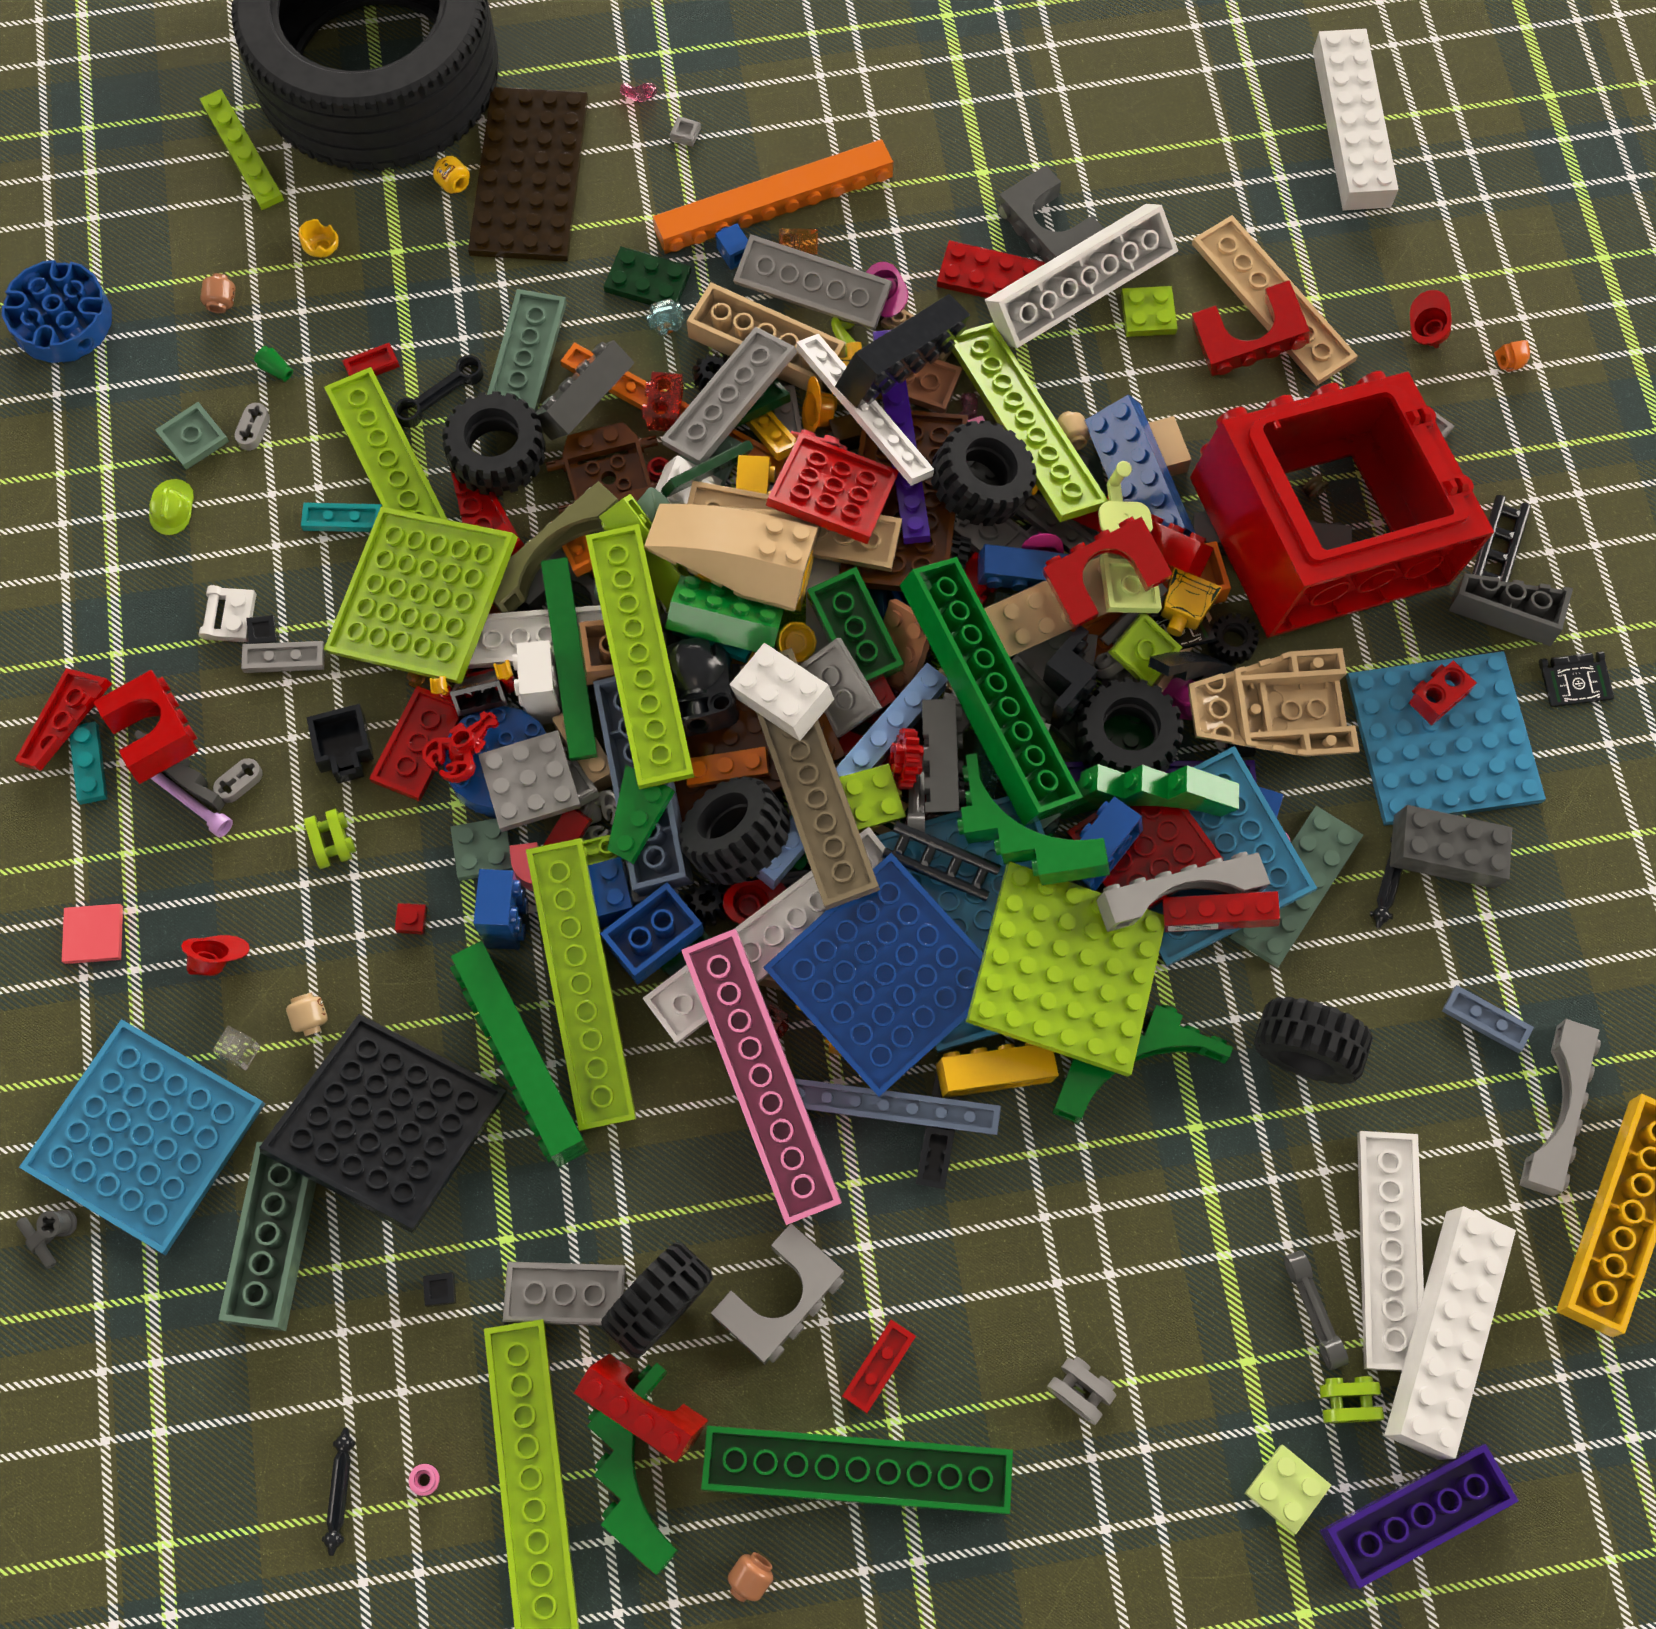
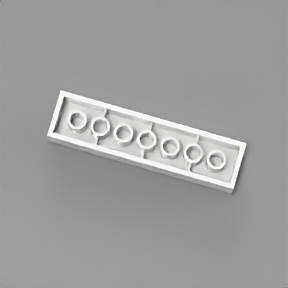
M1367 29L1319 31L1313 48V55L1342 210L1391 208L1398 192V185Z
M1145 204L985 299L993 322L1007 345L1014 348L1022 346L1178 252L1162 205Z
M1464 1206L1446 1211L1384 1434L1385 1437L1437 1460L1456 1459L1516 1230Z

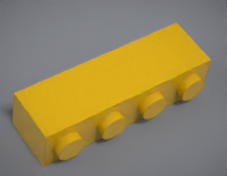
M1025 1043V1046L1015 1047L1014 1044H1005L999 1046L998 1050L992 1051L982 1047L971 1050L970 1054L960 1055L959 1051L943 1054V1057L936 1064L942 1098L1051 1083L1059 1076L1054 1052L1029 1043Z

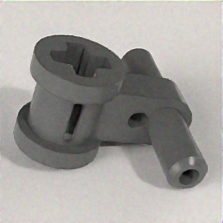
M70 1210L46 1211L37 1220V1231L33 1228L27 1217L20 1218L16 1225L26 1238L25 1244L31 1253H36L45 1268L50 1269L56 1265L57 1261L46 1245L56 1236L65 1237L71 1235L76 1230L77 1218Z

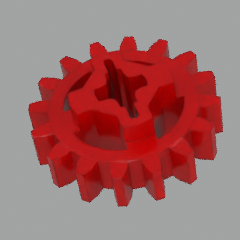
M900 729L899 735L896 737L897 743H892L890 747L889 765L894 773L893 778L898 789L913 788L914 783H916V774L921 775L924 748L923 745H919L920 739L917 738L918 731H915V729Z

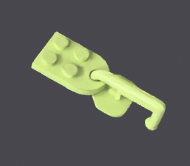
M1121 461L1117 464L1115 471L1107 482L1109 501L1103 503L1099 508L1100 528L1102 531L1109 529L1111 533L1120 528L1118 524L1132 516L1134 519L1142 516L1151 532L1153 525L1149 508L1140 502H1123L1120 483L1132 471L1131 465L1126 461ZM1116 554L1100 555L1106 612H1160L1162 605L1159 585L1145 591L1132 565L1125 558Z

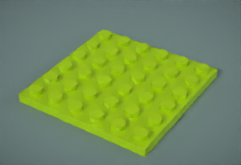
M380 507L323 650L329 654L439 679L440 676H445L448 682L462 684L518 537L512 532Z
M1009 862L1005 868L966 1022L1127 1077L1132 1075L1164 933V915L1146 909L1143 916L1134 925L1107 932L1096 901L1102 893L1071 882L1042 885L1039 876H1034L1031 868Z

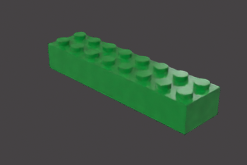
M480 941L452 955L451 958L455 965L451 966L450 969L461 989L467 988L462 993L473 1013L479 1012L474 1017L485 1037L491 1036L487 1043L498 1063L504 1062L499 1067L510 1087L516 1086L512 1093L522 1111L528 1110L529 1114L525 1116V1119L535 1137L541 1135L542 1139L537 1142L548 1163L554 1160L557 1167H560L589 1152L483 942Z

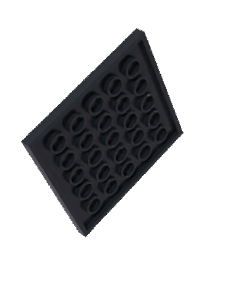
M358 1014L259 1147L260 1153L413 1234L506 1097V1089Z

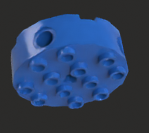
M55 260L42 261L24 269L10 282L5 292L7 296L4 300V305H2L3 320L19 347L35 359L50 363L76 361L80 357L92 352L102 343L112 324V306L100 283L91 271L78 263H56Z
M507 706L484 710L486 713L492 712L497 717L499 725L497 728H489L487 730L488 732L483 739L486 741V745L481 750V753L546 734L538 720L523 710ZM483 711L472 713L463 718L459 723H463L468 728L481 719L480 713ZM446 750L444 771L450 772L445 767L451 763L449 750ZM474 753L473 760L476 765L474 775L466 781L460 783L449 782L460 803L477 813L496 818L479 756L477 753Z

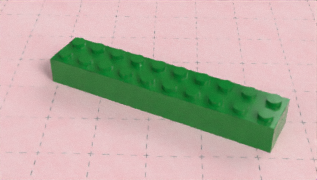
M954 557L912 569L899 586L1023 826L1067 811L1083 796L958 558Z
M707 1426L701 1490L1009 1515L1013 1449Z

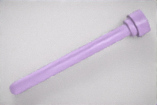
M162 773L150 778L207 822L209 831L218 838L225 836L230 831L233 821L225 814L213 813Z

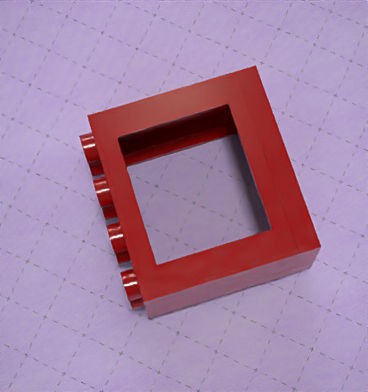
M1375 371L1362 377L1354 386L1340 389L1338 383H1329L1316 389L1310 397L1294 401L1291 395H1282L1270 401L1262 410L1247 413L1244 407L1230 409L1217 419L1215 433L1211 440L1200 449L1201 458L1193 470L1190 480L1267 638L1450 585L1494 533L1491 524L1473 493L1474 485L1472 480L1463 474L1435 422V411L1426 405L1409 372L1386 377L1383 371ZM1352 456L1391 532L1325 550L1322 548L1285 474Z

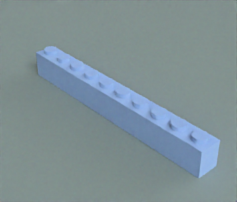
M926 663L836 767L839 777L880 766L890 755L891 744L897 743L896 737L899 735V730L902 728L912 729L922 718V700L938 699L945 691L948 682L947 677L929 663ZM793 818L790 820V833H788L787 843L781 847L782 852L778 858L775 857L771 861L772 864L767 869L764 867L759 871L760 874L756 876L772 890L775 889L805 854Z

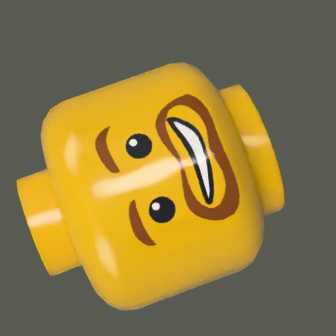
M446 156L436 162L433 178L446 192L453 194L462 192L467 188L470 172L458 158Z

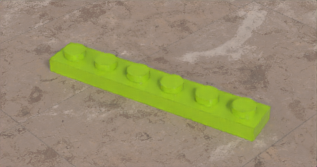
M222 89L199 98L261 210L284 201L279 188Z

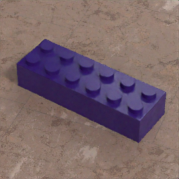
M1481 1444L1457 1455L1456 1459H1450L1319 1531L1350 1588L1360 1589L1517 1503L1519 1500L1488 1446Z

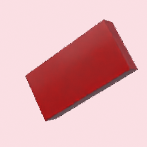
M390 342L342 360L348 376L369 367L372 368L375 376L400 367Z
M578 809L563 813L543 846L582 838L593 820Z

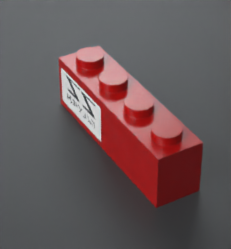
M1278 891L1163 898L1165 932L1279 926L1280 923Z

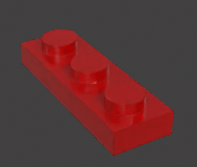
M891 1319L842 1395V1398L867 1414L916 1336Z

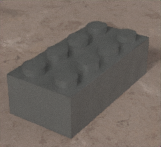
M1406 805L1394 815L1390 867L1495 889L1510 878L1513 827Z

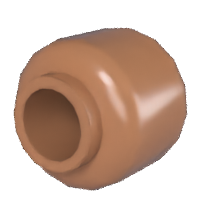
M214 273L212 276L203 279L200 301L206 306L205 308L208 311L225 313L234 304L236 287L226 275Z
M753 1552L751 1555L744 1554L740 1556L728 1574V1582L732 1587L730 1593L741 1602L760 1600L773 1582L771 1563L756 1552Z

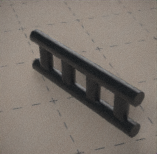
M1496 495L1488 520L1494 533L1479 550L1472 574L1497 577L1500 581L1509 582L1531 505L1522 503L1518 510L1504 505L1505 496ZM1501 515L1516 520L1513 532L1498 527ZM1494 537L1509 541L1506 553L1491 549ZM1488 559L1503 563L1500 576L1484 571Z
M896 821L892 831L900 834L894 850L885 847L881 858L885 859L892 853L909 870L983 901L987 900L990 891L982 888L988 872L994 875L998 874L1001 868L1000 864ZM910 839L926 845L920 861L904 855ZM936 850L952 856L946 872L930 866ZM962 861L978 867L972 883L956 877Z

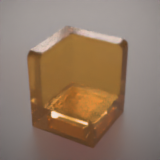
M779 229V244L816 255L818 252V229Z

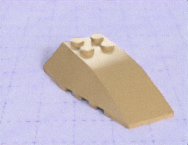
M659 504L644 549L675 565L679 563L687 567L688 571L695 575L701 574L711 579V583L721 588L725 586L733 590V594L741 598L795 612L813 546L816 547L822 527L787 513L771 509L694 504Z
M1343 648L1290 651L1272 659L1268 658L1247 667L1243 666L1225 674L1221 673L1188 684L1195 738L1304 757L1359 753L1356 726H1347L1340 680L1347 674Z

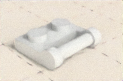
M215 585L208 586L206 596L208 597L204 624L199 630V637L205 640L248 642L246 618L253 617L256 600L255 591L221 588ZM219 600H226L221 629H214Z

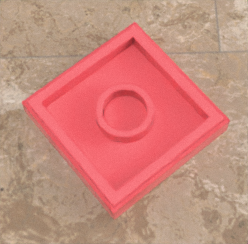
M121 904L64 908L62 962L64 964L121 960L123 906Z

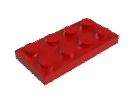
M949 240L937 279V287L988 298L1041 267L1045 262Z
M416 686L369 778L371 783L421 801L436 772L425 763L422 751L425 745L432 739L448 737L450 734L449 730L457 726L462 720L463 716L458 717L455 706L447 702L439 694H432L430 690ZM438 759L435 760L437 767L439 766Z

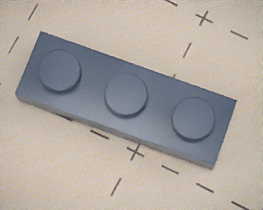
M1458 985L1453 988L1442 1009V1012L1518 1054L1523 1051L1534 1028Z

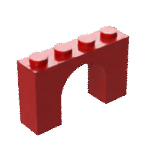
M1290 280L1265 288V302L1272 317L1273 326L1266 335L1259 339L1243 341L1231 336L1224 327L1216 305L1192 313L1193 328L1211 376L1225 375L1238 367H1248L1255 364L1256 361L1265 358H1275L1285 351L1291 349L1298 350L1309 344L1310 330Z
M1133 516L1120 522L1118 524L1120 528L1110 533L1109 529L1097 534L1094 537V542L1088 545L1082 542L1070 549L1071 554L1063 558L1057 555L1045 562L1047 566L1043 568V575L1073 630L1097 618L1099 614L1083 582V570L1093 558L1102 554H1116L1125 558L1132 565L1145 591L1171 579L1173 574L1142 516L1134 519Z
M152 669L93 701L100 716L113 734L141 719L152 716L160 717L158 724L150 733L119 750L127 768L139 784L198 752L193 742L198 739L190 725L185 726L188 720L180 708L176 710L180 706L172 692L167 694L171 689L164 677L157 678Z
M611 1354L606 1355L590 1366L576 1388L575 1395L675 1463L694 1446L709 1420L685 1404H682L675 1411H668L641 1398L627 1385V1381L634 1370Z

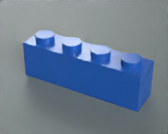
M984 544L978 554V584L986 585L988 588L1005 587L1012 588L1014 591H1023L1046 580L1043 575V568L1047 566L1045 562L1057 555L1063 558L1069 554Z

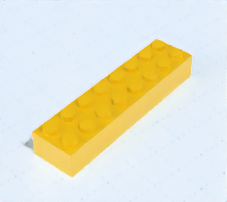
M1640 1094L1629 1101L1556 1310L1557 1313L1612 1338L1626 1332L1656 1243V1100L1644 1094Z

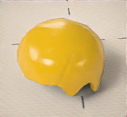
M318 219L304 222L299 227V241L303 250L308 255L324 258L332 255L337 249L339 237L330 224L323 226Z
M803 622L785 624L779 630L776 639L777 651L781 652L792 648L797 662L808 660L815 652L817 644L814 631Z

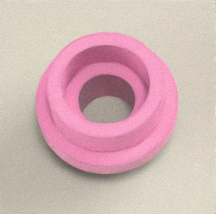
M429 1464L416 1466L409 1475L410 1489L420 1496L432 1494L440 1482L437 1469ZM423 1474H427L430 1477V1481L426 1486L420 1484V1477Z

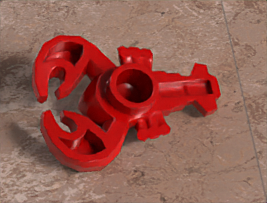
M483 711L480 713L481 719L468 728L463 723L454 726L453 729L449 730L452 734L451 737H439L429 741L422 751L423 759L428 767L438 771L435 760L438 759L439 764L443 765L446 759V750H449L451 763L445 767L450 772L440 770V776L451 783H460L473 776L476 769L473 760L474 753H481V750L486 745V741L483 739L488 732L487 730L489 728H497L499 725L497 717L492 712L486 713Z

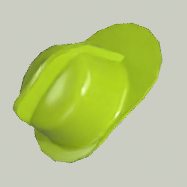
M171 479L162 482L154 489L149 504V519L152 527L160 534H177L183 531L189 524L194 497L193 490L188 483L179 479Z

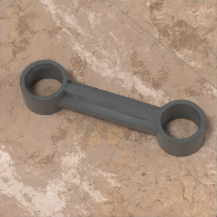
M923 754L921 775L916 774L914 787L908 789V826L925 833V767Z
M1302 1250L1284 1256L1283 1260L1288 1276L1297 1286L1318 1337L1319 1350L1324 1363L1331 1371L1348 1365L1349 1359L1341 1339L1336 1336L1312 1279L1313 1272L1307 1256Z

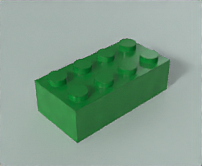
M857 567L807 589V598L828 642L831 643L836 638L843 640L868 684L883 676L887 678L903 670L904 663Z
M681 575L670 602L665 629L757 652L764 643L774 649L785 609L741 598L733 594V590L725 586L721 588L711 582L700 580L695 576Z

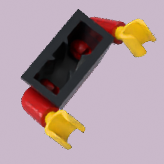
M505 660V663L502 664L494 663L493 668L465 674L462 684L456 683L453 688L447 685L445 676H440L439 679L429 678L431 693L439 694L447 702L454 705L459 717L508 705V693L515 691V677L509 660Z

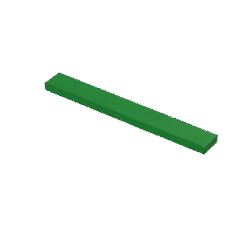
M568 558L541 561L569 758L571 762L596 758L598 755Z

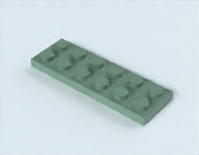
M520 289L516 290L487 395L492 394V391H499L504 396H506V393H510L516 396L517 401L519 399L526 401L528 406L533 408L535 412L538 410L567 304L566 297Z
M1315 806L1291 844L1314 881L1317 890L1279 909V926L1242 928L1232 933L1230 938L1278 968L1363 837V834L1320 807Z

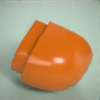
M1521 340L1504 344L1494 352L1499 367L1507 372L1523 368L1530 358L1528 341Z

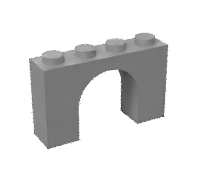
M792 1224L775 1240L771 1248L796 1271L801 1279L803 1293L797 1307L783 1317L767 1318L754 1312L735 1293L730 1291L711 1312L712 1317L764 1365L769 1360L774 1363L785 1350L782 1347L784 1342L789 1337L794 1340L804 1329L805 1326L802 1322L809 1314L814 1317L824 1306L821 1300L826 1294L830 1292L833 1295L844 1283V1280L841 1279L844 1275V1270Z

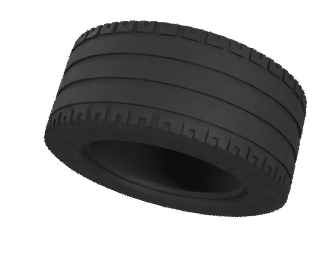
M488 0L232 1L231 15L236 43L257 99L268 121L288 144L291 143L293 148L299 149L302 154L307 153L309 158H317L318 162H326L330 166L337 165V168L347 167L348 170L356 168L358 171H363L364 169L369 171L379 169L383 171L385 168H390L391 170L397 166H401V168L406 167V164L410 163L413 165L416 164V161H425L429 156L432 158L436 156L435 153L443 152L447 146L451 147L454 145L453 142L462 139L461 136L463 134L466 135L469 132V128H473L476 125L475 121L480 120L481 113L486 111V105H489L490 94L497 84L496 79H498L499 70L498 46ZM370 5L401 6L415 10L435 22L431 32L416 49L405 57L383 67L362 71L337 70L321 66L302 56L310 39L323 25L336 16L355 8Z

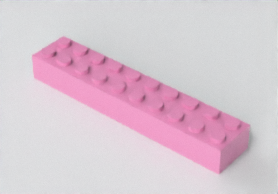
M733 929L682 949L681 951L785 1224L788 1225L841 1204L842 1201L737 930Z

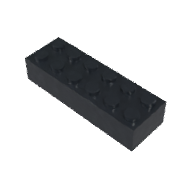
M950 294L946 295L855 352L835 387L856 408L864 403L871 404L881 392L886 394L895 383H903L910 373L914 372L917 374L927 362L932 364L941 353H949L956 345L954 342L955 338L959 337L967 328L965 323L969 319L970 314Z

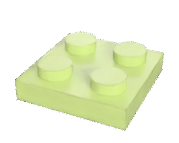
M1282 1444L1244 1494L1295 1535L1332 1485Z

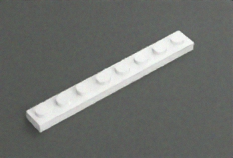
M816 334L798 341L796 345L798 353L906 481L912 486L933 477L934 468L876 400L869 405L864 403L856 408L835 387L846 369V365L823 338Z

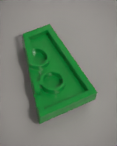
M626 765L607 850L634 865L675 791L664 784L639 789L635 769Z

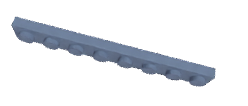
M795 1079L806 1110L998 1135L1001 1106L893 1091H885L878 1097L871 1088Z

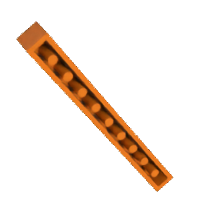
M880 139L654 215V230L665 254L677 252L684 247L701 244L708 239L716 237L715 233L724 227H730L738 223L740 228H748L752 224L764 220L768 221L785 213L795 212L797 209L808 205H816L820 201L839 197L853 190H860L876 182L886 181L888 178L893 177V160L883 140Z

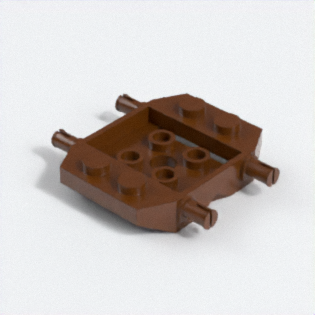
M623 422L568 435L562 453L563 457L545 462L548 473L560 469L567 472L574 501L570 504L557 506L559 515L598 481L619 501L631 494L637 502L649 487L656 489L658 482L653 483L650 481L643 457L645 448L658 446L656 435L642 439L638 438ZM623 450H627V451H628V453H626V454H621V455H620V454H615V455H613L612 457H609V458H605V459H601V460H597V461L591 460V461H588V462L585 463V464L578 465V462H579V461H583V460H587V459H591V458H595V457H599V456H603V455H607V454H611V453H615V452H619V451H623ZM607 476L616 478L612 484H604L602 480Z

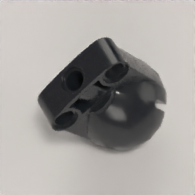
M702 638L682 639L668 645L666 649L685 736L690 737L714 732L737 723L740 714L736 707L735 694L729 685L734 680L732 658L726 649L716 642L711 647L709 641Z

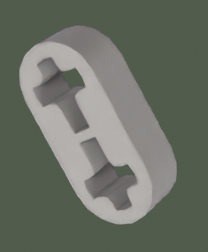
M251 403L245 408L235 431V439L243 450L251 451L256 449L261 443L270 420L269 413L261 403ZM251 433L252 438H247V440L244 441L243 437H248Z
M243 759L215 781L213 791L219 794L225 803H232L261 780L263 776L262 769L254 759ZM249 768L254 774L249 776L244 770ZM225 785L232 790L229 794L223 790Z

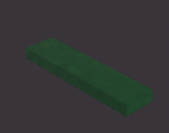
M746 440L671 478L661 488L662 494L668 498L692 486L693 481L699 482L737 463L738 455H748L754 449V446L750 440Z

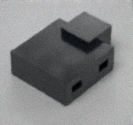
M360 703L306 717L315 763L320 772L332 770L338 784L365 777L362 762L373 760L374 756L365 714Z

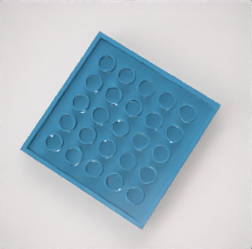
M1504 651L1347 674L1346 680L1384 826L1393 825L1394 815L1406 805L1453 815H1462L1538 804L1546 800ZM1454 660L1477 684L1464 699L1431 726L1409 704L1414 696L1412 690L1423 680L1426 683L1432 679L1430 675L1441 664L1446 667ZM1445 680L1448 685L1455 686L1453 682ZM1426 696L1429 701L1436 703L1434 698Z
M1233 746L1194 766L1193 768L1239 783L1238 810L1222 817L1189 810L1223 857V861L1230 860L1232 856L1241 852H1247L1248 855L1259 852L1270 884L1262 892L1278 891L1279 909L1316 891L1317 887L1236 747ZM1188 889L1178 891L1170 897L1218 895L1223 893L1204 889ZM1163 902L1150 910L1164 915ZM1242 928L1165 932L1164 929L1159 954L1166 967Z
M121 1019L19 1168L166 1255L265 1106V1103Z

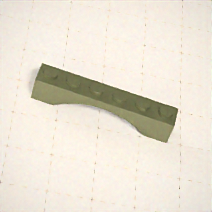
M599 481L588 488L580 498L566 507L557 518L548 523L542 531L527 541L518 552L510 557L493 604L502 613L513 612L527 600L532 581L541 568V561L547 560L562 546L578 537L604 531L599 516L619 502V500Z

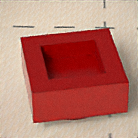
M398 903L395 922L396 933L424 934L427 906L424 904Z

